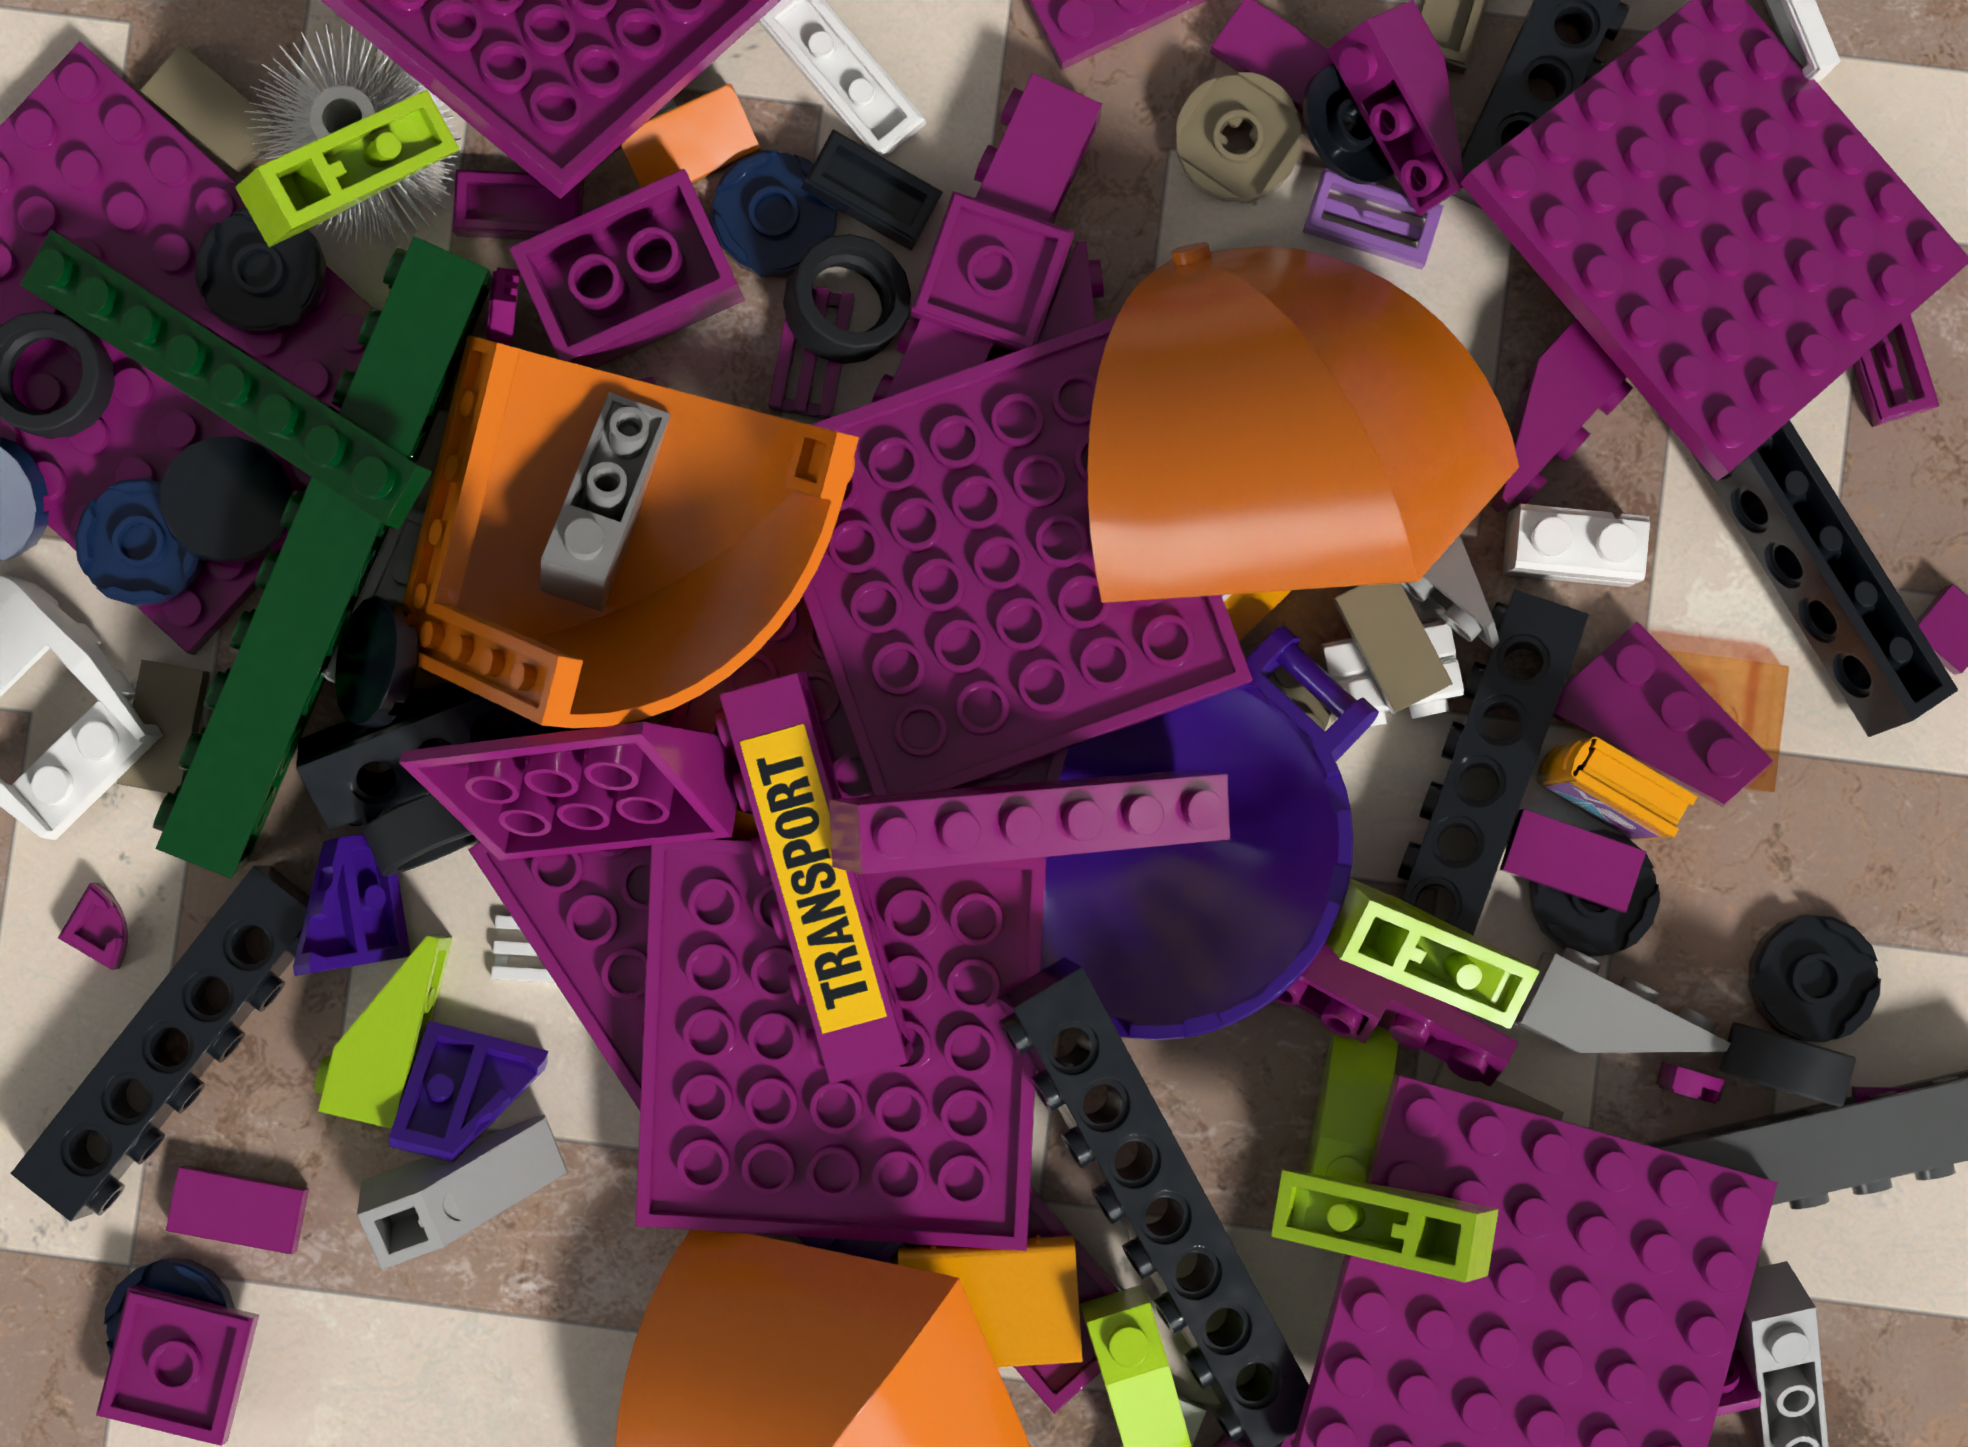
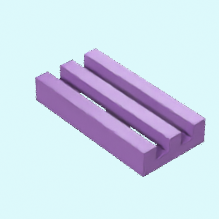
M1323 168L1302 232L1422 270L1426 264L1444 205L1438 204L1431 210L1418 216L1405 193L1377 184H1356L1342 178L1332 170ZM1331 189L1426 220L1422 228L1327 197ZM1322 213L1417 242V248L1322 219Z

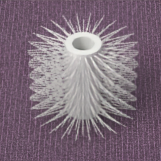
M327 24L326 31L330 53L328 48L326 52L323 40H321V45L318 33L316 32L327 70L301 32L327 89L324 88L294 42L295 48L321 86L323 92L317 88L280 46L308 87L278 61L276 62L280 65L279 68L286 73L285 76L291 82L262 64L295 87L297 90L269 73L304 99L275 80L274 82L293 95L258 79L291 96L296 101L267 87L264 88L275 94L250 86V88L270 94V96L284 102L281 103L256 94L276 102V104L286 109L264 102L262 103L266 105L251 102L250 104L281 110L287 114L271 110L268 111L273 113L256 110L257 112H245L270 114L298 121H284L276 117L274 118L277 120L266 118L251 119L287 124L247 127L248 129L269 128L280 130L248 135L246 137L269 135L284 137L252 143V145L278 143L253 151L252 153L274 150L253 161L283 156L279 154L296 150L403 101L409 95L412 97L420 88L422 89L416 94L422 90L425 91L427 88L423 87V85L420 86L421 83H418V81L409 87L411 83L416 81L413 77L403 86L404 82L411 77V75L407 77L409 73L405 71L398 79L399 75L404 71L403 68H400L395 76L391 78L400 66L394 70L397 64L394 62L386 72L390 58L387 56L381 64L384 53L381 54L373 69L378 52L377 47L373 60L371 56V64L366 76V67L372 43L370 42L369 49L366 48V57L363 62L361 59L366 38H364V42L361 40L358 63V52H356L358 32H356L353 60V44H351L352 26L350 30L349 51L348 36H346L347 70L344 59L342 27V62L338 42L336 41L341 71L331 33L336 64L333 58ZM351 49H352V77H351V72H350V67H349V63H350V50H351ZM357 57V72L355 76V60ZM385 64V66H384V68H383L381 74H380L379 77H378V73H379L380 69H381L382 66ZM404 76V78H403L402 81L399 83V85L396 86V84L399 82V80ZM411 90L409 94L402 97L407 91ZM435 95L431 96L436 106H438L437 108L445 104L443 102H436L439 98ZM281 99H284V100H286V101L295 103V104H297L298 106H300L301 108H303L304 110L298 108L297 106H295V105L292 104V103L289 104V103H287V102H285V101H283V100H281ZM450 109L439 110L440 114H443L449 111ZM453 116V117H446V118H443V119H444V121L446 122V121H448V120L454 118V116ZM291 131V132H293V133H275V132ZM281 144H286V145L281 146V147L271 148V147H275V146H278V145H281ZM278 150H285V151H282V152H279V153H276V154L267 156V155H269V154H271V153H274V152H276V151H278ZM450 155V156H448V157H446V158L451 159V157H459V156H452V155ZM439 161V162L435 163V164L440 165V166H443V167H445V166H444V165H441V164H439V163L448 164V165H453V166H455L454 164H463V163L445 162V161ZM432 165L429 166V167L432 168V169H435V170H438V171H441V172H444V173H447V174H449V173H448V172H445V171H443V170L456 172V171L450 170V169H445V168L436 167V166H432ZM428 168L421 170V173H416L426 181L420 179L416 175L410 176L411 179H413L414 181H416L417 183H419L420 185H422L423 187H425L437 196L438 194L430 190L428 187H426L416 179L422 181L432 189L436 188L448 195L451 194L433 186L428 182L431 181L445 189L446 187L440 185L439 183L433 180L455 187L454 185L443 182L442 180L428 173L452 181L453 179L439 175L438 173ZM409 178L393 185L429 227L430 225L425 221L426 219L421 215V212L417 209L407 191L430 211H432V207L424 201L426 199L422 195L427 196L446 209V207L420 189L439 200L437 197ZM389 187V191L391 192L399 206L402 208L408 219L411 221L415 229L418 231V229L410 219L409 215L401 205L400 201L392 191L391 187ZM386 189L372 196V199L370 197L362 201V230L360 203H358L357 224L356 205L352 206V214L351 208L346 210L344 222L336 243H338L339 237H342L344 224L345 229L347 227V216L350 211V224L345 243H347L349 231L350 236L352 234L354 214L356 226L355 242L357 241L358 221L360 220V248L362 247L363 226L365 227L366 239L365 205L369 219L370 245L372 228L370 210L376 235L372 207L381 241L377 214L380 220L385 247L382 221L385 228L387 225L391 235L390 226L394 241H396L385 207H387L394 221L396 220L398 226L401 227L409 240ZM342 212L338 214V218L331 237L333 236L334 231L337 230L339 218L341 223ZM333 217L329 219V222L322 235H324L325 231H327L329 224H331ZM319 223L318 227L316 228V230H315L314 232L317 231V229L320 227V225H321L322 223Z

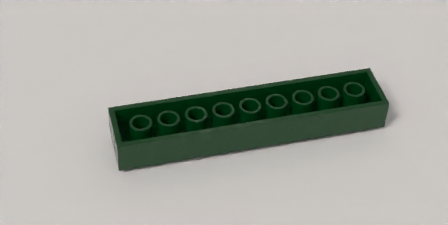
M413 236L408 250L397 246L389 261L383 283L389 285L390 293L382 311L372 307L368 312L357 343L366 348L357 371L346 368L334 392L332 404L341 408L339 412L418 462L463 356L467 336L472 335L491 290L492 275L488 268ZM313 477L306 491L295 489L288 501L280 523L281 526L290 529L281 550L278 549L276 552L269 550L261 565L255 586L264 590L256 609L253 608L251 612L244 610L238 620L229 643V647L239 650L232 668L228 667L225 673L219 671L215 676L204 702V707L213 711L207 727H203L200 733L194 731L191 734L178 764V768L188 771L182 786L179 785L174 793L168 792L153 823V828L162 832L155 849L230 879L250 861L294 757L299 739L302 738L326 681L324 674L390 526L384 525Z

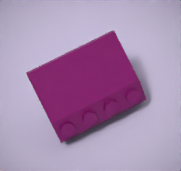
M647 722L402 751L399 761L499 861L732 837L738 803L733 775L741 772L738 761L724 747L715 734Z

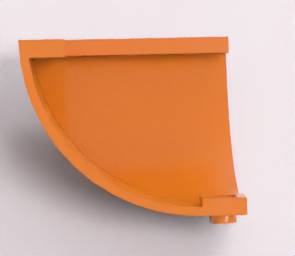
M1206 242L1189 244L1172 250V259L1144 278L1126 299L1106 342L1098 371L1089 430L1088 507L1093 558L1101 602L1418 582L1519 468L1512 434L1501 405L1485 375L1467 349L1441 320L1415 298L1388 280L1360 266L1335 257L1296 248L1270 246L1210 251L1209 243Z
M468 335L403 603L407 604L412 613L408 614L406 622L408 625L416 626L419 636L418 666L543 726L565 728L614 726L639 721L672 710L702 695L729 677L753 657L781 627L800 601L815 575L831 540L846 486L854 473V455L859 437ZM610 392L668 412L671 416L624 558L601 612L540 591L542 555Z
M705 1230L689 1231L662 1274L646 1308L625 1374L615 1439V1447H1031L958 1277L749 1233Z

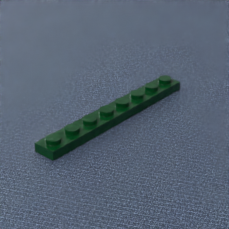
M50 229L20 283L22 287L384 525L400 529L432 473L430 469L67 236Z

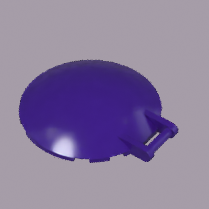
M1285 625L1275 629L1247 657L1246 663L1253 679L1251 683L1068 749L1059 780L1189 769L1225 773L1228 775L1229 840L1047 857L1041 971L1064 957L1082 966L1120 1037L1143 1040L1188 1038L1233 1025L1258 1012L1286 991L1310 966L1328 940L1340 915L1351 875L1354 836L1348 794L1336 761L1373 724L1379 711L1365 698L1356 700L1298 647L1300 639ZM1280 666L1338 718L1326 731L1319 727L1268 679Z

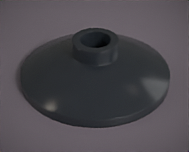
M1334 63L1318 71L1310 79L1304 93L1303 119L1308 137L1319 157L1337 175L1356 184H1376L1392 176L1394 171Z

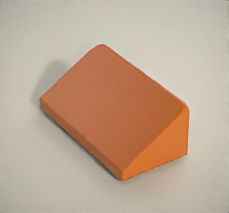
M732 84L724 85L648 120L621 144L641 188L682 169L686 170L691 183L735 164L739 159L761 151Z

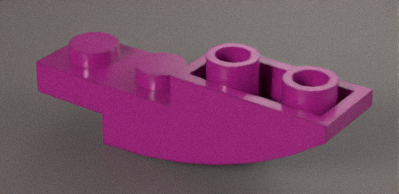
M1327 945L1322 947L1315 960L1298 980L1274 1000L1285 1006H1297L1320 1019L1322 1024L1332 1033L1344 1038H1355L1364 1044L1378 1025L1389 1031L1392 1038L1401 1045L1416 1050L1422 1049L1447 1063L1449 1069L1459 1077L1474 1082L1480 1081L1491 1087L1507 1066L1519 1043L1466 1014L1458 1007L1340 960Z

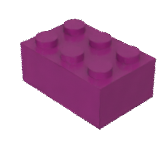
M685 169L509 248L559 360L594 369L745 301Z

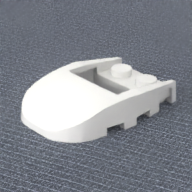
M0 575V697L51 649L98 699L12 785L4 783L0 778V807L39 837L56 840L144 755L163 734L157 725L144 724L129 702L136 694L123 673L116 671L99 648L102 641L85 623L75 622L57 607V600L35 583L26 581L18 576Z

